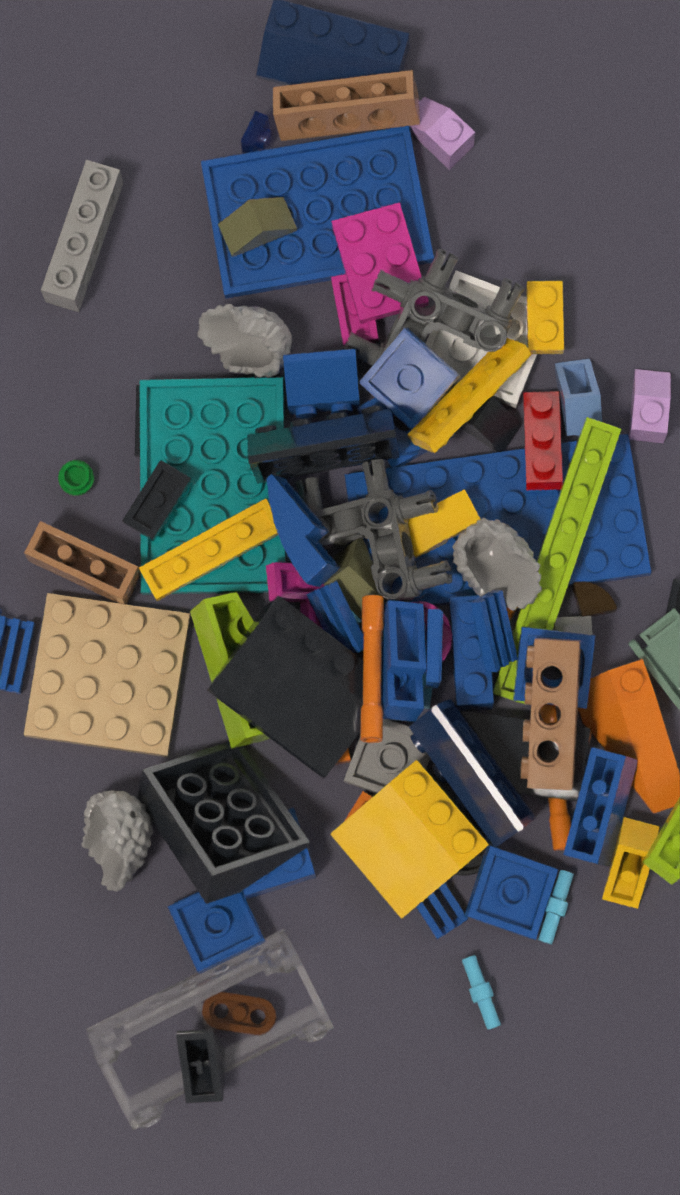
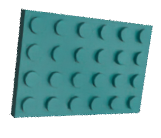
M283 377L140 380V491L160 460L192 479L191 484L155 541L153 542L140 534L141 566L265 498L269 502L267 482L257 484L249 465L247 435L255 434V429L263 426L274 425L276 429L284 428ZM279 535L171 594L268 593L266 565L273 562L286 563L285 549ZM141 573V594L153 595Z

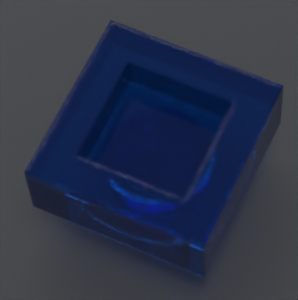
M255 110L240 141L242 153L256 152L259 148L264 150L267 147L272 135L267 115Z

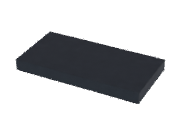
M459 710L519 794L577 802L587 766L592 734L591 729L577 727L574 788L572 791L527 788L528 779H521L522 756L529 757V742H523L524 719ZM546 740L540 743L538 751L543 759L554 760L558 757L559 748L553 741Z

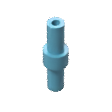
M559 871L552 897H549L545 910L546 916L538 938L541 942L552 945L560 918L565 917L569 904L566 902V898L574 876L571 872Z
M473 955L463 959L462 963L472 987L468 990L473 1003H478L487 1030L500 1026L501 1023L491 999L494 993L490 983L484 980L476 956Z

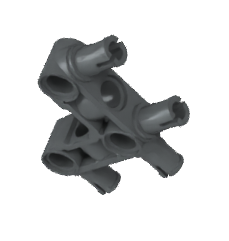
M437 249L435 258L426 276H422L418 281L411 280L408 283L380 269L377 275L378 278L375 279L371 291H376L400 302L401 309L385 343H381L379 346L351 332L343 350L355 349L356 359L371 365V368L404 328H408L423 342L428 333H432L433 330L438 331L442 329L462 338L463 343L488 352L497 351L506 342L507 333L513 323L511 313L521 293L524 291V287L515 282L510 292L512 280L504 278L492 305L486 306L445 286L459 259L456 255L449 253L445 264L442 265L447 251ZM421 296H430L435 301V304L430 308H422L416 303V300ZM493 325L499 328L500 333L495 337H487L481 330L485 326Z
M384 459L371 460L372 464L368 461L362 463L368 490L365 498L329 508H323L318 478H306L305 483L304 480L296 482L299 496L329 531L319 540V543L325 550L346 547L348 542L355 541L357 538L369 539L374 563L371 566L372 576L376 589L382 597L393 601L409 602L422 594L423 589L452 583V575H447L446 573L451 571L450 565L446 560L422 568H417L408 522L411 518L438 512V504H433L437 499L432 490L406 498L396 495L393 490L389 489ZM387 506L388 517L384 522L380 523L378 519L379 512ZM400 576L403 585L401 590L394 594L392 584Z

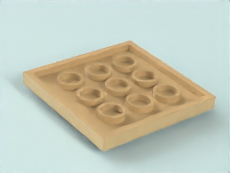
M47 593L24 736L168 757L190 624V613Z

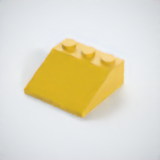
M418 760L414 761L330 833L333 839L401 919L489 845Z

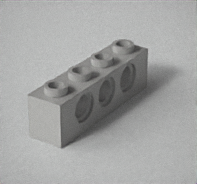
M86 160L41 288L45 302L79 312L123 186L119 169Z

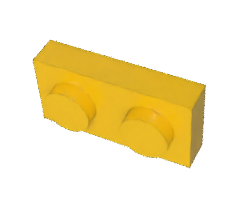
M527 281V348L531 354H563V281Z

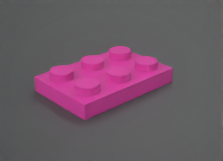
M400 203L331 221L360 324L398 314L401 309L400 302L376 291H371L375 279L378 278L377 275L380 269L408 283L411 280L418 281L422 277ZM421 296L417 298L416 303L420 307L429 306L428 297Z

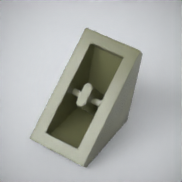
M284 197L249 199L218 224L232 257L297 231Z
M357 538L333 557V560L340 569L324 585L337 581L351 611L359 618H362V598L367 595H381L376 589L372 576L371 566L374 563L364 540ZM384 598V604H385L389 599Z

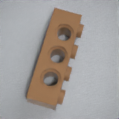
M413 70L273 87V116L281 141L420 125L419 95Z
M535 638L534 646L528 645L526 666L527 668H533L532 683L526 682L525 705H531V720L524 719L523 742H529V757L522 756L521 779H528L527 788L570 791L574 788L581 640ZM555 666L560 669L563 675L560 685L551 687L544 683L542 673L546 667ZM552 703L558 706L561 712L558 722L550 724L541 718L540 710L544 704ZM546 740L553 741L559 748L558 757L554 760L543 759L538 751L541 742Z

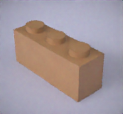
M42 521L39 522L24 552L29 562L123 605L128 603L141 577L138 566Z

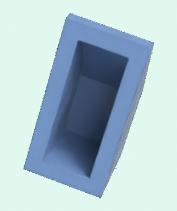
M590 359L555 363L561 414L567 436H579L586 417L602 422L601 394Z

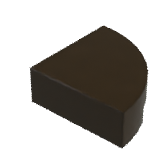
M573 582L572 588L580 616L595 617L616 612L617 607L614 600L603 588L590 582Z

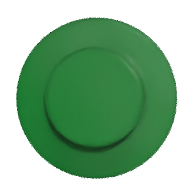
M72 460L62 466L59 471L58 481L65 493L72 496H81L92 488L94 473L87 463L81 460Z

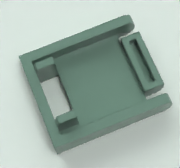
M673 608L639 634L648 646L642 649L640 644L634 639L628 642V644L639 659H643L645 667L680 710V614Z

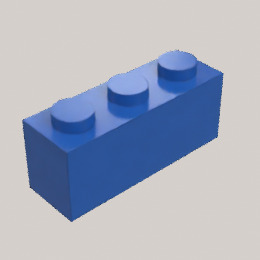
M479 595L450 597L449 599L455 705L461 711L492 710L494 704L492 672H486L471 607V602L480 598Z
M591 747L563 855L610 867L638 760Z

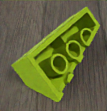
M237 592L203 599L190 611L211 683L254 622ZM217 699L231 748L270 739Z

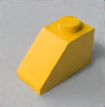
M623 817L602 900L638 909L650 870L642 862L658 836L659 826Z

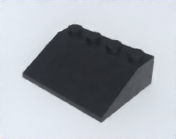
M371 406L362 409V414L347 416L346 412L330 414L326 416V421L312 423L311 419H301L291 422V427L276 429L274 425L256 428L255 434L247 435L249 465L257 484L267 482V478L271 474L286 479L362 465L364 462L368 461L371 463V460L376 459L390 460L399 458L391 409L383 410V406Z
M278 595L259 613L207 691L320 777L325 778L361 732L363 659Z
M226 742L142 769L138 800L145 804L146 811L149 813L154 825L206 904L243 891L309 847L310 841L244 746L231 748L230 742Z

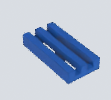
M337 581L306 594L323 630L353 653L363 650L364 635Z
M492 590L471 602L486 672H497L501 670L500 667H506L509 665V662L517 660L503 590Z
M428 609L425 688H438L441 684L443 612H441V609Z
M0 616V653L6 626L11 627L0 676L1 691L21 694L36 625L34 622H25L20 619H9L5 616ZM19 629H23L25 633L14 684H7Z
M445 883L439 887V890L457 916L455 920L452 921L434 893L427 898L444 922V927L439 929L422 902L416 906L437 940L468 920Z

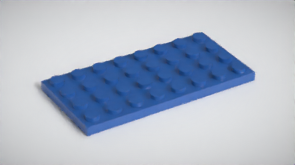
M628 434L619 435L568 587H572L573 582L583 581L595 584L651 575ZM577 441L561 443L563 482ZM525 448L399 466L393 469L385 468L389 489L403 498L432 490L437 499L433 504H437L465 489L480 519L485 518L493 521L498 519L501 523L509 525L517 531L518 536L524 538L528 543L529 549L534 552L533 558L537 561L561 490L526 491ZM364 472L345 474L348 502L365 498L368 490ZM387 506L379 512L378 519L380 523L384 522L388 517ZM459 535L449 539L446 544L415 558L417 568L441 563V561L446 560L451 568V571L446 573L447 575H452V583L423 589L422 594L409 602L421 601L428 602L434 606L449 605L450 597L477 595L473 587L468 586L469 582L463 580L462 574L457 571V565L453 563V544L458 540ZM363 538L373 561L369 539ZM400 576L392 584L394 594L398 593L402 588L403 584Z

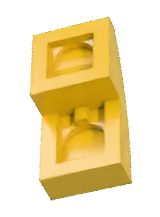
M465 489L438 502L437 513L409 519L408 526L415 558L446 544L449 539L465 532L468 526L476 523L477 520H481Z

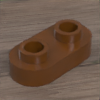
M216 992L207 997L202 1007V1015L205 1022L217 1030L260 1036L271 1031L276 1023V1011L273 1005L266 999ZM220 1004L228 1007V1014L225 1018H217L215 1016V1008ZM255 1010H261L265 1014V1019L260 1024H255L251 1020V1014Z

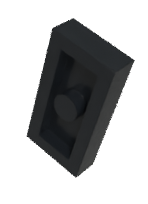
M160 460L122 522L154 542L191 484L192 479Z

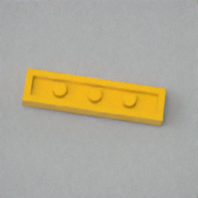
M506 338V342L501 349L488 352L407 434L412 443L432 453H436L439 448L445 446L449 438L464 423L468 422L473 414L489 398L494 396L498 388L512 374L516 373L521 368V365L532 355L527 346Z
M265 498L139 567L156 601L276 537L278 532L268 500Z

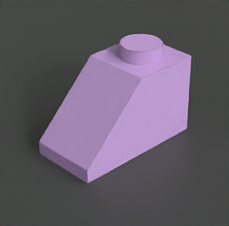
M426 97L419 101L420 125L409 126L410 133L450 170L474 147L475 131L450 108Z
M635 369L628 433L629 440L664 443L668 432L671 373Z

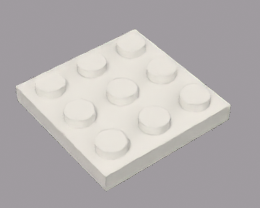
M456 270L449 289L488 306L492 305L500 287ZM520 295L511 313L513 323L507 333V338L527 346L526 297ZM488 325L481 332L487 337H495L500 333V330L496 326ZM442 329L438 331L433 330L426 342L429 348L460 375L454 385L488 353V351L463 343L462 338ZM532 354L521 365V368L498 388L493 396L498 402L516 408L537 354Z

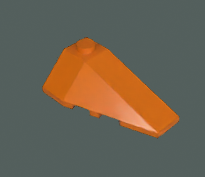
M643 659L608 670L591 678L587 709L578 708L583 724L586 728L592 730V734L605 751L638 760L631 786L653 814L673 808L680 797V773Z

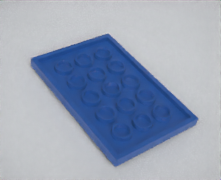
M409 126L201 161L225 299L331 281L332 276L345 274L331 221L396 203L401 205L418 265L429 264L434 260ZM284 197L297 231L232 257L218 224L249 199Z

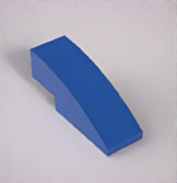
M271 474L267 478L268 497L274 524L281 543L304 582L312 586L321 587L340 569L338 564L319 543V540L329 531L285 478Z
M388 600L385 608L382 635L381 705L383 707V719L415 722L424 710L422 676L427 670L424 606L422 603Z

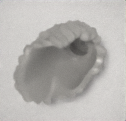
M225 304L224 307L218 305L215 309H208L206 312H203L201 318H199L197 336L203 340L205 346L211 347L212 354H220V361L224 363L223 367L229 369L230 372L245 373L246 375L254 373L257 377L265 376L267 378L277 376L280 373V369L284 367L283 355L291 354L292 335L289 328L276 313L269 312L264 308L258 306L234 307L232 304Z
M485 518L477 520L476 523L468 526L466 531L461 533L458 540L453 544V563L457 565V571L462 574L463 580L469 582L468 586L473 587L479 597L492 590H503L506 608L515 611L517 607L525 609L528 604H533L538 593L542 591V587L539 584L541 574L538 572L540 564L533 558L534 552L529 549L528 543L524 538L518 536L517 531L509 525L501 523L500 520L496 519L493 521Z
M110 790L102 793L98 792L87 801V808L84 810V823L86 826L83 828L85 835L83 836L81 846L89 849L88 855L94 857L95 862L101 865L103 870L101 884L106 886L109 891L118 892L125 887L127 882L132 881L133 874L138 868L142 867L144 858L147 856V849L151 845L150 837L153 834V827L151 826V817L146 811L145 804L141 803L135 796H130L124 791Z

